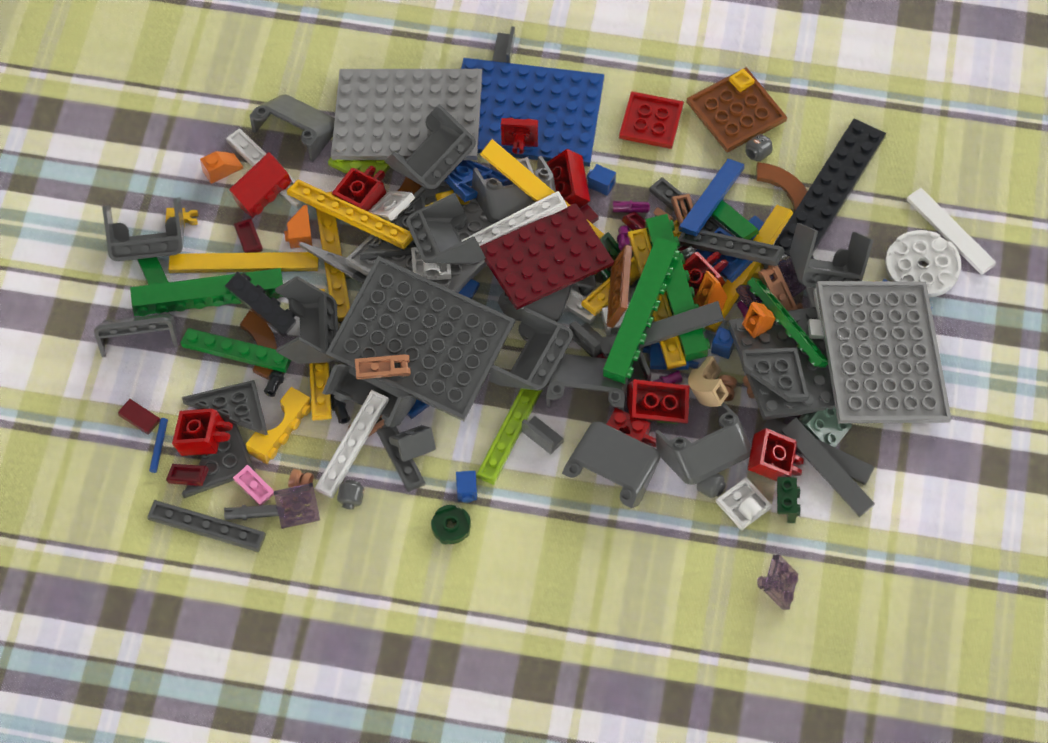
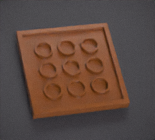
M747 67L744 69L755 81L753 85L742 92L735 88L729 81L730 76L687 98V104L727 153L747 143L755 136L763 134L787 121V116Z

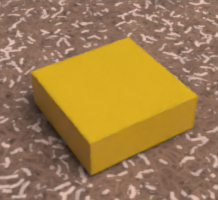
M744 68L729 77V81L739 92L753 85L755 81Z

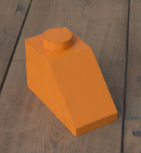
M215 151L200 159L202 171L211 184L243 169L242 164L234 153Z
M303 205L288 221V230L284 231L285 241L290 243V249L299 248V242L313 246L308 207Z
M706 271L694 304H698L701 307L718 301L722 311L727 295L720 282L710 271Z
M752 302L742 325L753 338H756L770 330L776 318L772 311L768 310L764 304Z

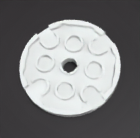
M915 230L902 234L889 247L885 267L891 281L926 282L928 295L931 298L946 293L955 285L961 271V258L953 243L940 237V234L927 230ZM925 261L928 266L924 268L918 262Z

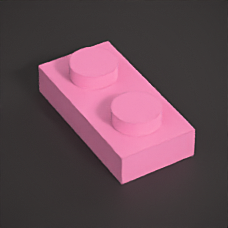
M246 465L233 477V480L259 506L263 505L275 494V491L249 465Z

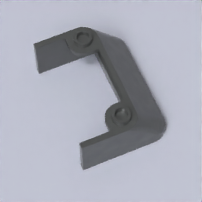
M538 156L535 176L556 192L553 173L543 157ZM477 168L473 169L471 188L478 192L475 199L490 223L494 224L535 203L531 197L515 184L503 186L496 178L483 179Z
M181 197L173 198L175 217H171L166 221V233L130 236L129 229L125 224L113 223L111 205L102 206L109 257L114 261H125L179 254L184 247V220Z
M797 223L790 248V257L800 284L816 288L817 281L863 280L873 239L853 231L848 249H839L835 253L832 262L811 259L818 231Z
M298 276L275 288V292L289 299V310L300 318V337L277 348L276 352L297 364L334 361L326 357L325 353L338 331L337 303L335 299Z
M346 364L334 365L322 392L325 395H335L334 398L341 402L352 400L360 405H363L371 390L388 397L389 401L381 413L382 419L385 420L384 424L388 427L399 426L417 400L414 396L373 378L357 380L356 370Z
M724 402L721 406H718V420L722 428L691 443L684 437H676L669 441L659 430L655 431L656 448L660 457L686 484H697L750 457L751 446L739 417Z

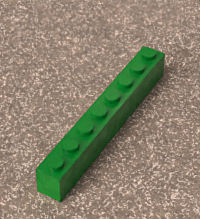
M668 214L645 219V228L647 229L651 246H653L656 236L676 242L678 247H680L678 237H674L673 231H675L673 220H669ZM680 253L678 261L673 262L672 267L674 270L672 276L667 278L665 282L667 284L665 293L672 316L699 307L693 301L695 293L693 287H689L688 284L690 277L688 270H684L683 264H685L682 253ZM705 327L679 335L686 362L708 356V350L711 347L709 339L705 338L703 334Z
M656 236L603 368V377L623 384L626 383L627 378L630 379L634 371L632 367L633 362H637L641 353L639 347L641 344H645L647 338L645 332L647 327L651 328L653 324V312L659 309L661 302L659 300L660 294L664 295L667 284H665L666 279L671 278L674 270L672 264L674 261H678L680 255L678 243Z
M281 268L245 273L252 279L250 282L253 285H260L266 291L265 295L270 299L271 297L276 299L284 297L275 292V288L283 284ZM235 274L130 287L134 316H146L148 314H160L171 311L181 312L186 309H202L210 306L220 307L225 304H240L242 302L225 288V285Z

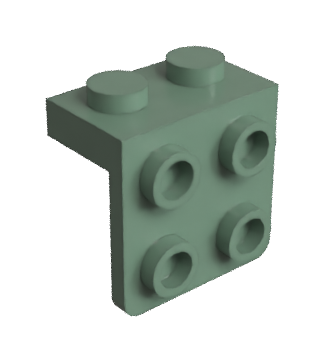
M826 408L824 411L802 414L798 418L816 439L833 447L838 445L852 427L851 423H838L836 408L831 410Z

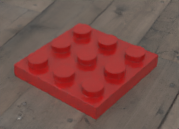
M631 91L619 139L672 149L684 101Z

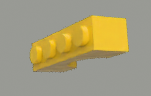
M290 387L280 400L281 409L285 414L282 422L277 427L267 430L268 435L255 432L246 443L248 454L265 464L270 459L275 458L280 446L286 444L291 432L299 427L301 419L311 411L310 397L293 387Z

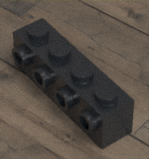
M237 271L225 285L226 290L280 335L285 337L296 324L295 314L289 309H282L280 307L281 303L276 298L271 297L270 299L265 295L266 291L260 285H253L250 282L252 279L244 272L240 274Z

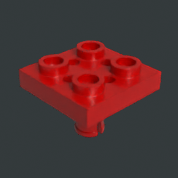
M501 118V145L513 146L512 152L517 154L518 148L519 154L524 153V146L538 147V120Z

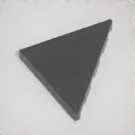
M422 194L419 197L420 199L411 204L403 212V215L392 223L410 231L406 220L409 215L425 207V195ZM377 237L364 252L359 254L360 260L377 259L378 256L387 258L412 255L411 248L416 247V244L413 240L403 250Z
M255 380L182 397L183 404L196 409L212 408L217 410L224 420L260 434L268 435Z
M230 422L233 425L232 430L226 431L231 435L230 440L219 442L217 454L202 455L199 465L207 466L209 469L203 486L187 485L186 489L182 492L183 498L234 481L233 477L246 465H249L254 470L237 424Z

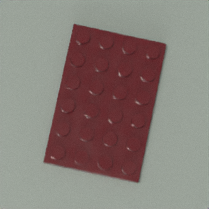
M576 203L553 215L541 218L480 246L486 257L484 259L516 310L607 269L614 264L612 257Z

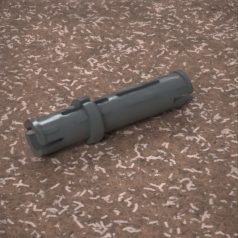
M284 504L242 505V507L224 508L225 520L243 519L245 521L247 518L285 516Z

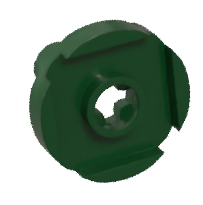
M446 505L439 508L431 520L433 535L444 545L459 543L470 534L471 520L469 514L463 508H457L455 505ZM448 521L456 523L453 528L447 527Z

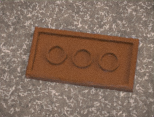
M629 245L623 247L614 260L613 266H611L606 324L610 328H614L628 307L632 246Z

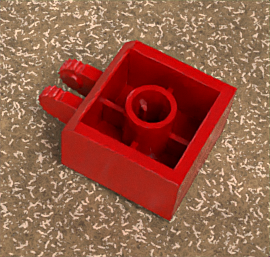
M372 165L364 173L351 168L333 190L332 195L365 211H369L387 193L382 182L385 172L380 170L375 174L376 168Z
M718 251L714 252L706 260L699 252H695L683 264L684 270H688L690 277L688 284L689 287H693L695 297L706 271H710L720 282L721 286L726 283L719 273L727 267L728 261L723 259L714 268L712 267L721 256Z
M212 408L180 411L172 444L181 456L217 454L219 442L230 440L231 435L226 431H231L233 425L230 422H224L217 410Z
M618 408L614 409L607 425L645 444L656 447V439L649 435L651 423L643 419L631 418L629 413Z
M765 428L753 436L747 470L777 481V477L801 476L802 470L793 466V463L801 465L804 463V459L795 455L796 440Z

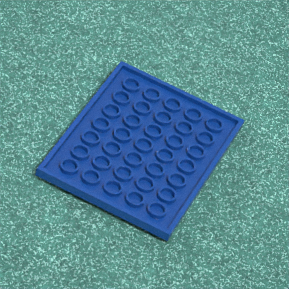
M463 58L461 69H482L483 73L478 153H481L489 141L493 139L514 158L528 157L530 160H538V156H542L548 162L564 150L569 149L582 155L584 166L590 167L604 74ZM501 118L538 120V147L524 146V153L519 154L518 148L517 154L512 152L513 146L501 145Z

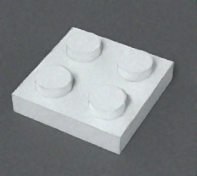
M390 190L368 212L391 222L398 218L400 212L410 206L415 197L412 192Z

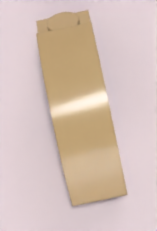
M707 356L699 369H692L688 377V384L697 401L709 407L721 406L729 394L722 380L716 379L721 369L714 356Z

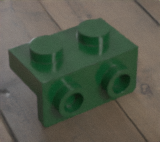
M777 477V513L787 514V523H795L796 517L800 516V504H797V498H800V487H797V477Z

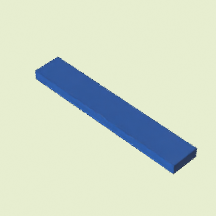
M727 159L680 224L679 231L695 237L698 235L744 170L743 163Z

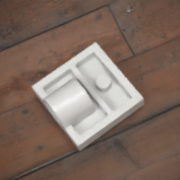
M417 247L411 248L414 273L429 280L451 279L450 263H425Z
M747 477L716 499L719 507L741 531L772 508V504Z

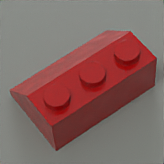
M566 149L547 162L548 167L553 173L556 192L559 191L568 204L576 203L581 208L590 202L582 155Z
M268 152L229 191L237 205L253 219L263 211L268 203L273 202L277 195L290 185L292 180L287 171Z
M633 379L627 385V407L630 417L688 424L690 386Z

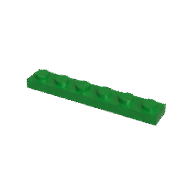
M752 277L747 282L751 287L750 291L755 296L760 297L763 301L762 304L772 311L776 318L775 321L786 328L785 333L790 338L796 340L798 343L797 347L802 352H806L810 363L815 367L825 368L828 365V359L762 280Z
M191 328L187 329L180 342L183 348L286 373L292 361L277 353L276 349Z

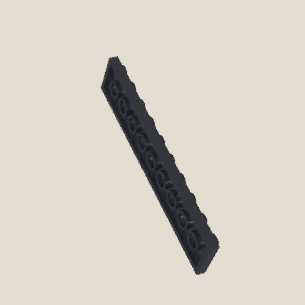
M855 118L852 120L774 244L784 248V254L789 257V260H791L790 248L797 223L818 231L812 252L813 255L885 139V132Z

